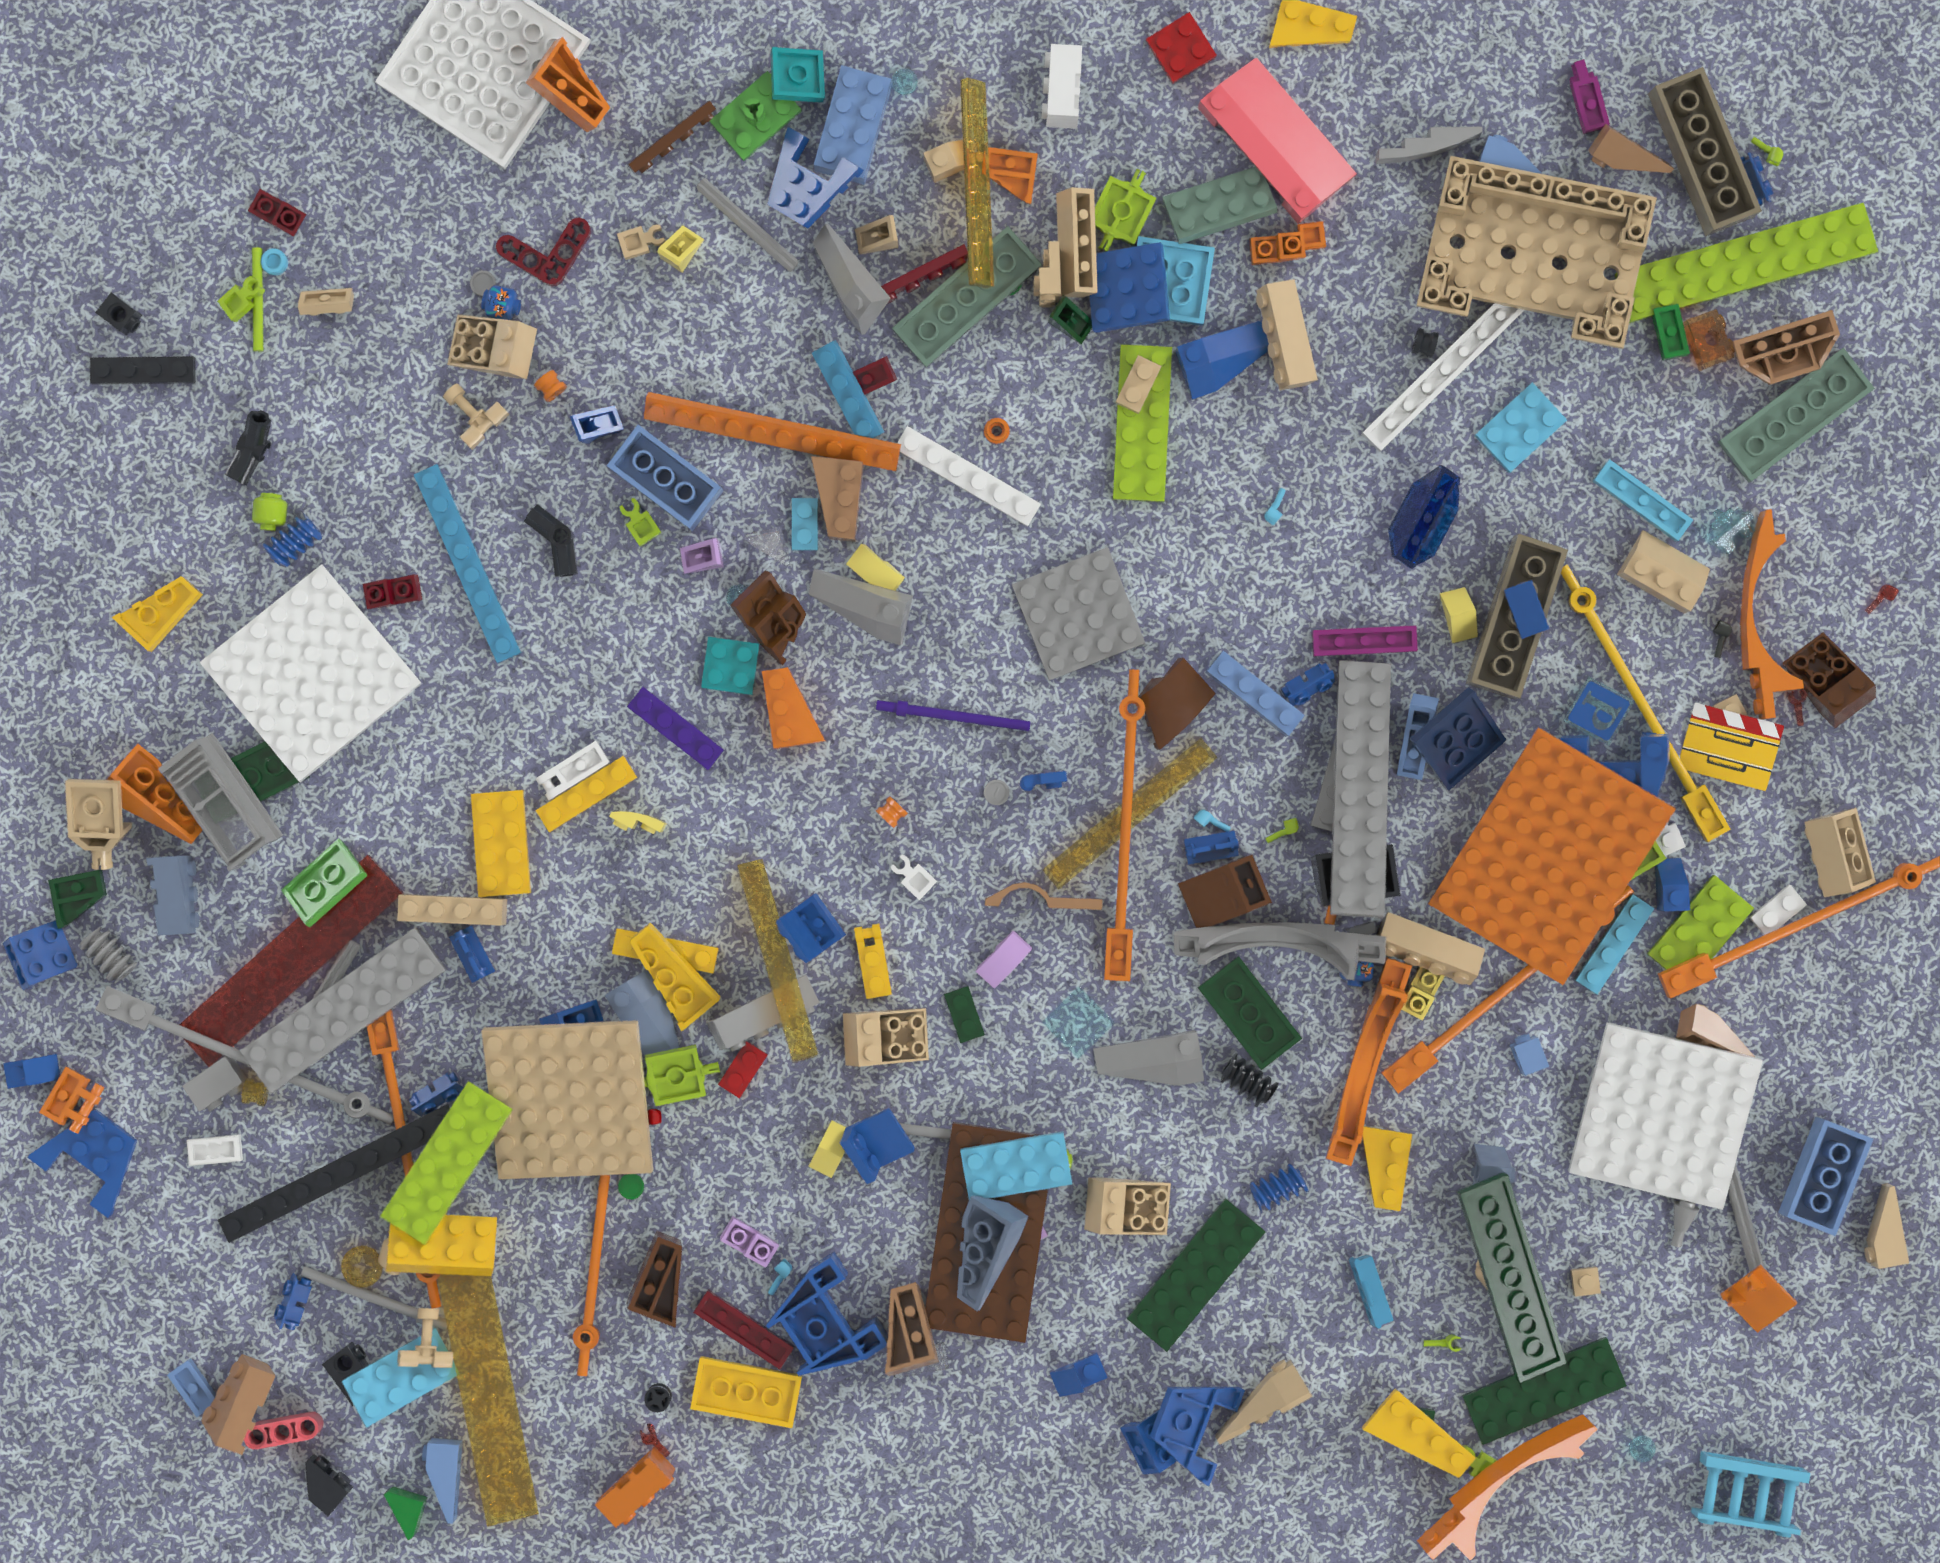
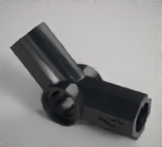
M260 410L251 411L247 415L244 432L236 445L237 452L225 473L226 476L246 486L258 463L265 459L263 455L266 449L271 447V442L267 440L271 427L268 413Z
M537 504L527 514L524 522L551 542L555 577L577 575L574 546L575 536L573 531ZM562 530L567 531V540L564 543H557L556 534Z

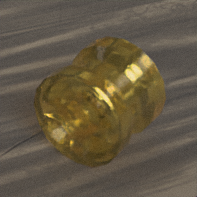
M247 1078L242 1089V1103L250 1104L253 1102L258 1106L264 1107L269 1091L262 1081L255 1082L254 1079Z

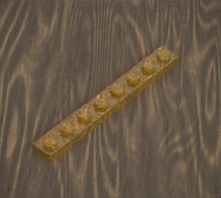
M967 77L960 80L968 276L969 285L990 288L994 287L986 82Z
M1202 738L1197 740L1133 794L1131 829L1218 758ZM1122 804L1042 869L1058 890L1120 839Z
M763 859L737 865V870L792 1063L818 1057L817 1047L786 939L780 934L776 923L779 915Z

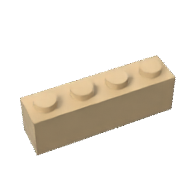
M1071 187L1056 193L1057 232L1060 251V297L1065 295L1067 297L1082 298L1097 293L1094 189Z
M1295 280L1269 283L1256 290V302L1261 309L1263 317L1262 328L1267 335L1269 343L1268 354L1273 360L1275 369L1274 379L1279 386V391L1306 386L1317 381Z
M398 895L397 921L506 925L507 899Z
M1389 912L1382 919L1377 932V936H1386V956L1388 957L1394 956L1412 966L1428 969L1432 974L1444 975L1453 979L1458 984L1471 985L1479 974L1485 949Z

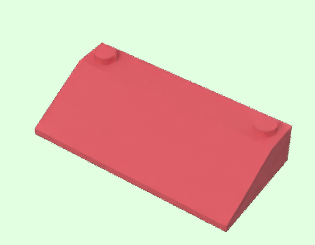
M1257 58L1220 83L1199 102L1198 109L1214 128L1219 124L1284 199L1282 206L1297 224H1300L1357 175L1353 168Z

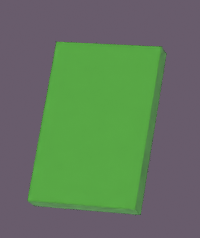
M338 838L281 891L304 924L311 927L368 875L345 843Z

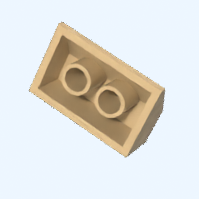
M1642 530L1617 575L1678 611L1687 613L1693 609L1704 590L1710 568Z
M1857 808L1817 817L1804 822L1805 835L1810 842L1812 850V861L1816 865L1819 876L1818 885L1824 897L1852 893L1876 883Z

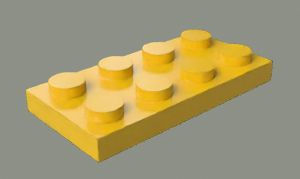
M524 790L471 794L478 897L531 893Z
M700 1356L690 1409L793 1428L802 1375L798 1376V1374Z

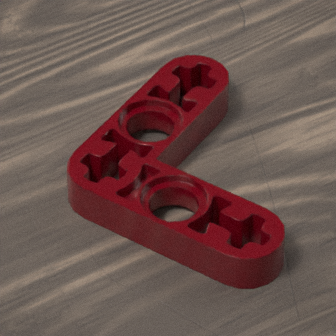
M583 218L572 219L548 257L511 235L500 237L496 243V250L503 259L546 285L557 286L563 282L590 238L591 227ZM583 224L585 233L584 235L580 233L577 235L575 241L579 244L575 246L573 242L566 240V237L569 236L572 239L575 235L573 227H579ZM512 241V246L519 252L521 247L525 248L519 254L517 261L514 260L517 255L513 252L508 251L506 254L504 253L505 249L502 247L504 243L509 244ZM567 245L573 249L572 256L568 259H562L559 256L560 248ZM529 254L537 256V264L532 268L524 266L523 262L524 258ZM554 258L566 265L564 268L560 265L558 266L556 273L559 276L557 279L552 277L551 280H547L549 276L546 271L548 269L552 271L557 265L552 261Z

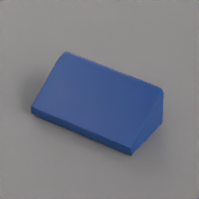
M1532 580L1503 590L1521 639L1549 629Z

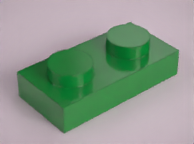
M1679 304L1654 308L1652 319L1662 361L1688 356L1690 351Z

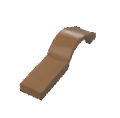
M1027 882L1011 884L985 899V906H999L1002 899L1010 891L1018 888H1030L1039 892L1045 898L1048 908L1102 910V899L1049 897L1047 892L1039 886Z

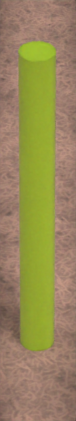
M258 247L252 248V277L258 280L254 283L253 290L258 286L263 288L262 248ZM262 295L252 299V303L255 305L252 308L254 352L264 351Z

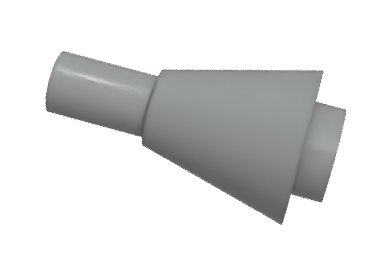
M1680 1200V1202L1674 1201L1675 1230L1671 1245L1675 1247L1682 1246L1685 1232H1687L1700 1210L1695 1206L1696 1203Z

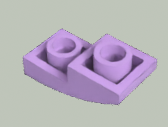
M1012 931L996 946L995 951L977 967L975 972L993 988H996L1027 956L1032 947L1016 932Z
M732 1216L719 1238L723 1243L742 1252L745 1257L765 1268L779 1247L778 1243Z

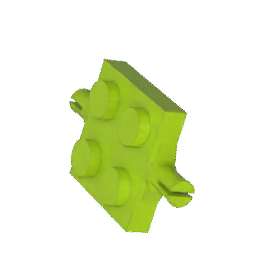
M1136 169L1131 182L1121 181L1110 176L1095 206V228L1105 234L1098 248L1100 250L1104 248V252L1109 250L1114 239L1122 240L1134 246L1157 198L1144 192L1140 187L1146 175L1142 171L1137 179L1141 171L1140 169Z
M696 1044L645 1055L647 1072L644 1082L645 1087H648L653 1094L655 1107L706 1096L704 1086L705 1075L720 1073L718 1061L703 1065L699 1059Z

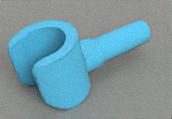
M1283 488L1279 489L1275 501L1264 516L1265 520L1271 525H1275L1283 515L1277 510L1286 492Z
M1200 810L1194 816V819L1203 827L1210 822L1226 832L1231 829L1230 826L1217 820L1206 810Z
M783 1259L774 1268L779 1275L768 1291L770 1295H774L780 1283L792 1270V1265L786 1259Z

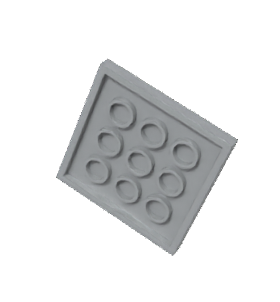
M1108 547L1012 584L1049 681L1145 644Z

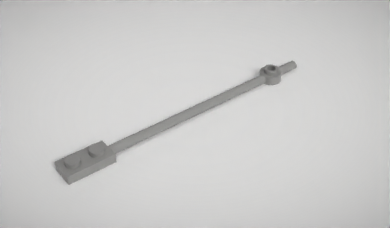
M109 986L106 987L95 1009L102 1014L143 1031H146L149 1024L250 1066L240 1050L154 1015L156 1006ZM300 1075L289 1082L344 1105L346 1114L351 1118L359 1119L368 1115L390 1125L394 1120L393 1114L371 1106L369 1098L362 1092H352L349 1095H345ZM353 1101H361L362 1106L359 1109H354L352 1107Z

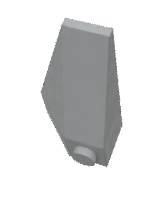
M825 224L813 241V245L846 317L860 334L864 335L891 298L829 224Z
M818 569L813 570L809 589L810 596L873 637L898 645L903 644L913 599L912 595Z
M1195 1030L1093 1048L1097 1073L1101 1075L1178 1086L1204 1081L1202 1056L1198 1034Z

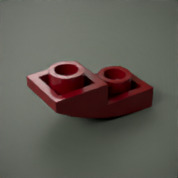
M259 189L248 209L249 213L293 237L307 215L262 189Z
M416 574L363 584L367 609L423 600L419 576Z

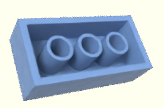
M841 65L814 161L816 172L832 176L843 157L864 170L858 178L854 177L851 181L865 185L892 89L890 78Z
M640 425L635 427L607 464L611 471L692 532L724 491L713 480Z
M1815 1116L1778 1213L1836 1236L1873 1138Z

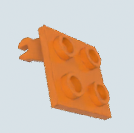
M1762 1265L1756 1267L1721 1293L1722 1300H1726L1728 1306H1732L1757 1333L1797 1305V1301Z

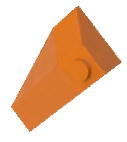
M137 744L106 780L121 781L123 809L192 844L203 831L176 794L171 783L159 771L158 768L162 766L160 761Z

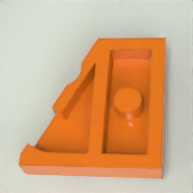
M986 147L983 174L1025 203L1031 204L1038 154Z

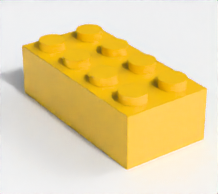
M445 1215L426 1245L390 1223L386 1272L492 1276L497 1217Z

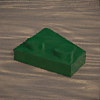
M102 870L48 880L58 929L68 926L107 895Z

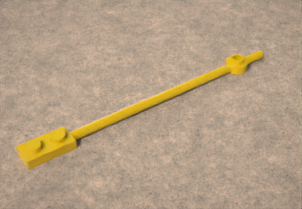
M1568 564L1563 566L1561 575L1571 590L1568 599L1570 608L1574 612L1584 613L1651 731L1657 734H1665L1593 609L1596 605L1595 593L1590 588L1579 585ZM1579 596H1583L1586 599L1584 605L1578 604L1577 599ZM1669 741V762L1687 791V794L1680 798L1705 842H1710L1731 829L1706 785L1695 786Z

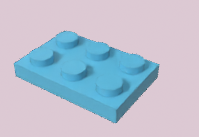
M1532 382L1474 436L1510 473L1561 427L1567 419Z

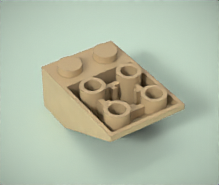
M457 314L447 365L511 378L527 379L537 329L519 321Z
M926 1008L843 1013L845 1065L862 1067L929 1060Z
M1088 1177L1084 1229L1097 1234L1167 1235L1171 1183Z

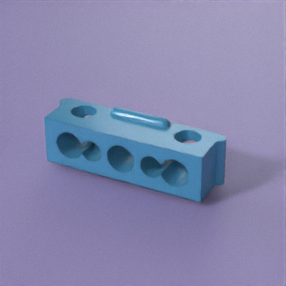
M1370 1255L1358 1258L1350 1257L1349 1263L1370 1325L1380 1329L1381 1325L1394 1321L1373 1257Z

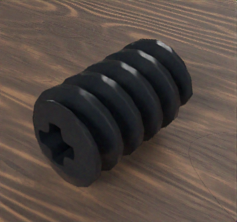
M1235 1053L1222 1071L1221 1082L1224 1083L1230 1079V1089L1238 1085V1095L1247 1091L1246 1100L1249 1101L1255 1097V1107L1262 1103H1267L1277 1090L1279 1083L1275 1082L1270 1086L1272 1078L1267 1076L1262 1079L1263 1072L1261 1070L1253 1074L1255 1066L1250 1064L1245 1067L1246 1060L1244 1058L1236 1062L1238 1054Z

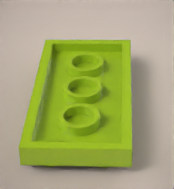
M1712 875L1690 901V910L1682 911L1647 955L1665 970L1702 953L1708 954L1709 958L1713 959L1752 912L1754 907L1717 876Z

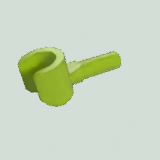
M1754 136L1751 143L1769 154L1766 162L1779 166L1784 155L1783 150L1779 147H1770Z
M1297 818L1283 821L1285 829L1266 837L1267 843L1269 844L1282 836L1297 832L1299 829Z
M1451 1334L1445 1339L1424 1340V1347L1441 1346L1447 1347L1453 1352H1458L1462 1348L1459 1346L1452 1347L1451 1342L1454 1339L1461 1338Z

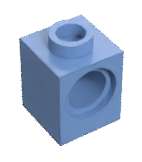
M1529 1033L1514 1038L1515 1043L1510 1044V1048L1520 1074L1526 1076L1549 1067L1538 1037H1530Z

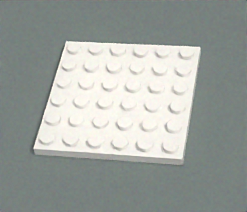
M430 0L375 82L503 169H506L550 104L549 101L525 82L554 41L563 37L567 42V47L575 59L577 58L578 60L591 41L532 0Z
M322 564L199 662L299 782L305 780V778L422 684Z
M1606 1022L1571 1157L1569 1173L1723 1210L1763 1060Z

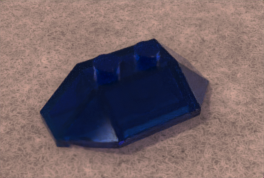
M1439 465L1412 483L1388 528L1392 557L1410 569L1435 556L1458 512V485H1460V477L1445 466Z

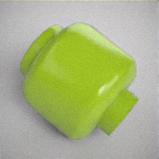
M261 493L260 497H256L253 500L252 521L260 525V530L276 531V527L283 526L286 523L287 502L282 499V495Z

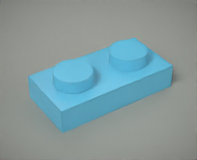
M792 498V550L818 551V498Z

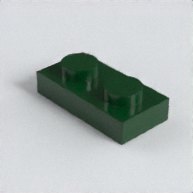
M969 986L945 993L944 996L960 1043L984 1036L985 1033Z

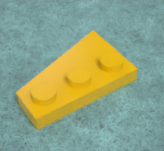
M1281 0L1269 48L1350 43L1357 16L1299 0Z
M181 576L155 591L152 596L143 601L136 602L131 605L130 609L123 613H118L112 618L147 651L152 652L203 594L186 578Z
M1364 1126L1362 1138L1373 1205L1375 1208L1401 1211L1412 1134Z

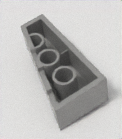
M804 975L766 995H762L743 1006L727 1012L717 1019L707 1022V1025L719 1050L730 1048L733 1052L746 1045L744 1040L752 1036L757 1040L769 1034L767 1029L774 1025H777L778 1029L792 1022L790 1017L798 1013L803 1017L814 1012V1006L820 1002L807 975Z

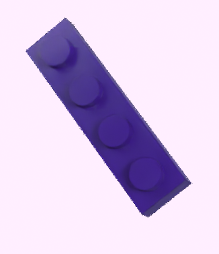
M643 686L627 706L707 770H710L724 752L723 748Z

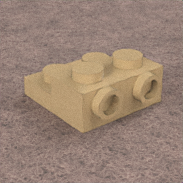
M1049 241L1048 249H1043V268H1039V274L1034 276L1033 292L1034 296H1039V307H1054L1055 303L1060 301L1059 241Z

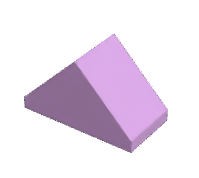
M717 538L680 548L684 574L724 567L720 542Z

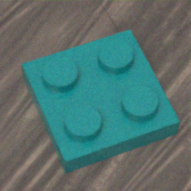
M772 47L770 51L772 99L823 103L825 100L823 50Z
M708 637L701 688L753 695L760 644Z

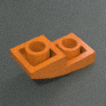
M1303 231L1278 233L1276 236L1252 237L1249 239L1252 265L1285 262L1306 257Z

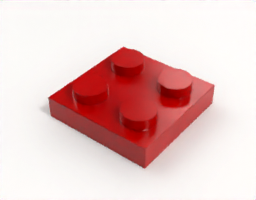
M1190 12L1146 38V43L1172 84L1217 56Z

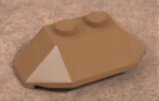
M1833 310L1735 340L1732 344L1739 366L1768 385H1772L1819 370L1840 336Z

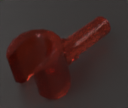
M1888 584L1883 585L1876 599L1864 611L1870 614L1884 598L1893 601L1899 590Z
M1801 689L1799 691L1801 700H1797L1792 690L1788 695V700L1794 705L1797 726H1803L1802 702L1806 700L1807 694L1804 689Z
M647 1424L650 1434H645L640 1430L641 1440L644 1444H652L665 1457L669 1456L670 1452L657 1438L654 1425Z

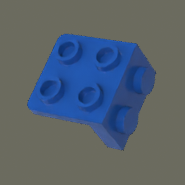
M817 893L776 920L780 934L788 939L793 946L795 955L805 963H808L846 935Z

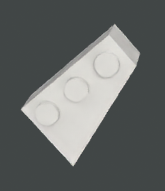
M1051 44L1050 52H1045L1044 68H1049V78H1044L1043 94H1048V102L1042 103L1041 119H1046V127L1077 129L1082 46Z

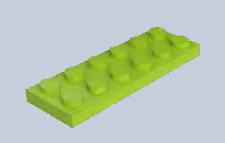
M1121 344L1118 396L1138 355L1160 365L1161 369L1139 414L1117 404L1113 500L1164 502L1172 347Z
M468 1081L380 1217L426 1245L513 1109Z

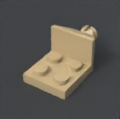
M66 780L68 838L83 850L92 852V869L98 870L99 865H101V870L112 868V849L132 828V822H123L121 781Z

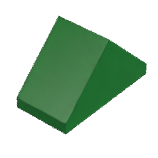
M393 1486L384 1493V1496L407 1540H410L418 1531L428 1497Z

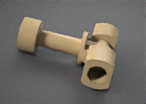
M457 383L445 392L443 398L449 405L456 403L470 418L468 422L470 427L460 438L473 450L485 438L483 434L492 425L497 427L509 416V413L498 402L486 412L483 409L477 411L463 397L465 390Z
M418 1308L417 1319H423L421 1345H415V1351L398 1350L397 1366L418 1367V1364H430L431 1367L452 1368L453 1352L436 1351L437 1346H431L433 1319H439V1309Z

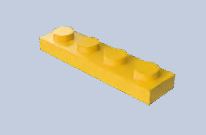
M622 756L535 811L548 832H552L638 777L625 756Z
M617 928L612 954L639 959L630 943L631 938L638 932ZM666 938L695 970L714 973L719 948Z

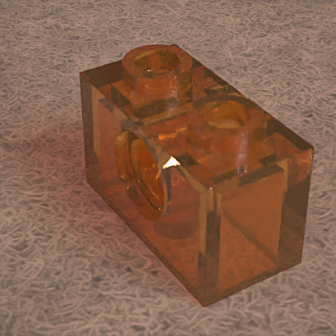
M1717 309L1683 322L1685 334L1699 372L1734 358L1733 353H1735L1732 340L1727 338L1724 330L1726 328L1725 320L1721 314H1718ZM1706 334L1714 337V346L1707 344L1705 341Z

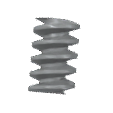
M99 927L80 943L79 948L81 950L88 949L86 956L88 958L95 956L93 964L95 966L101 965L99 971L101 973L109 972L106 979L108 981L116 980L114 982L116 984L129 975L138 963L128 964L127 961L131 955L121 956L120 954L124 947L121 946L115 949L113 946L117 939L108 941L107 937L111 932L108 930L101 933L102 927Z

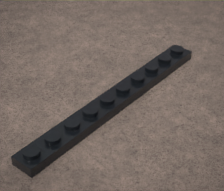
M444 1105L218 1219L228 1243L427 1144L450 1110L449 1105Z

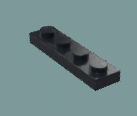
M90 357V383H196L195 357Z

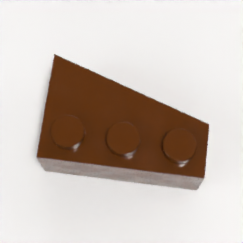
M656 1231L626 1302L627 1310L676 1328L682 1255L680 1239Z

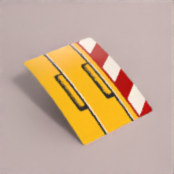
M1695 703L1681 750L1680 760L1687 771L1766 791L1784 725Z

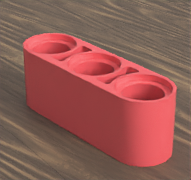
M305 1412L258 1421L253 1431L260 1430L263 1433V1440H257L253 1435V1431L248 1430L244 1442L248 1448L262 1449L309 1440L322 1430L323 1418L319 1413ZM305 1420H310L314 1423V1431H309L305 1428ZM279 1425H285L289 1429L288 1436L280 1433Z

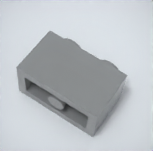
M225 1056L182 1085V1087L199 1112L206 1109L211 1112L223 1104L221 1101L223 1097L228 1094L233 1097L245 1088L242 1084L247 1082L248 1079L236 1061Z

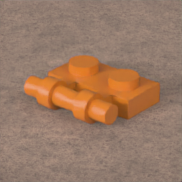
M65 1067L39 1113L60 1125H65L68 1118H71L74 1121L69 1130L78 1134L82 1126L87 1125L90 1119L88 1116L94 1105H98L102 1099L100 1095L105 1087L95 1083L92 1090L89 1091L86 1087L91 1079L69 1067ZM82 1097L86 1100L79 1112H77L74 1108Z

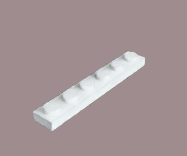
M908 426L897 442L901 444L900 453L1027 527L1041 505L1034 499Z

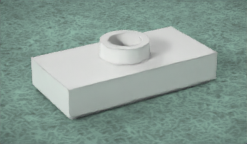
M241 1134L187 1140L189 1166L243 1160Z

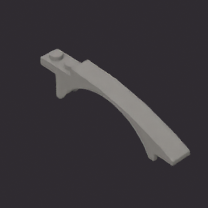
M1291 922L1241 923L1174 932V955L1197 957L1198 964L1206 965L1212 960L1236 950L1260 946H1277L1298 949L1321 957L1335 966L1346 979L1354 980L1358 961L1385 964L1386 936L1336 932L1335 925Z

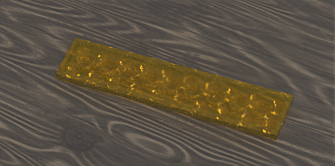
M437 1274L487 1527L537 1515L539 1512L492 1277Z

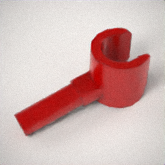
M647 1110L649 1125H656L662 1122L660 1110Z

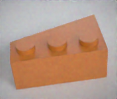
M561 37L553 42L525 83L584 131L589 132L598 126L610 109V106L592 79L589 80L581 68L582 64L577 58L575 59L567 47L565 39Z
M787 667L762 671L773 749L826 742L790 669Z
M654 1446L598 1498L595 1506L615 1528L621 1523L626 1525L635 1517V1511L640 1506H647L655 1498L654 1494L661 1488L665 1489L674 1480L675 1468Z

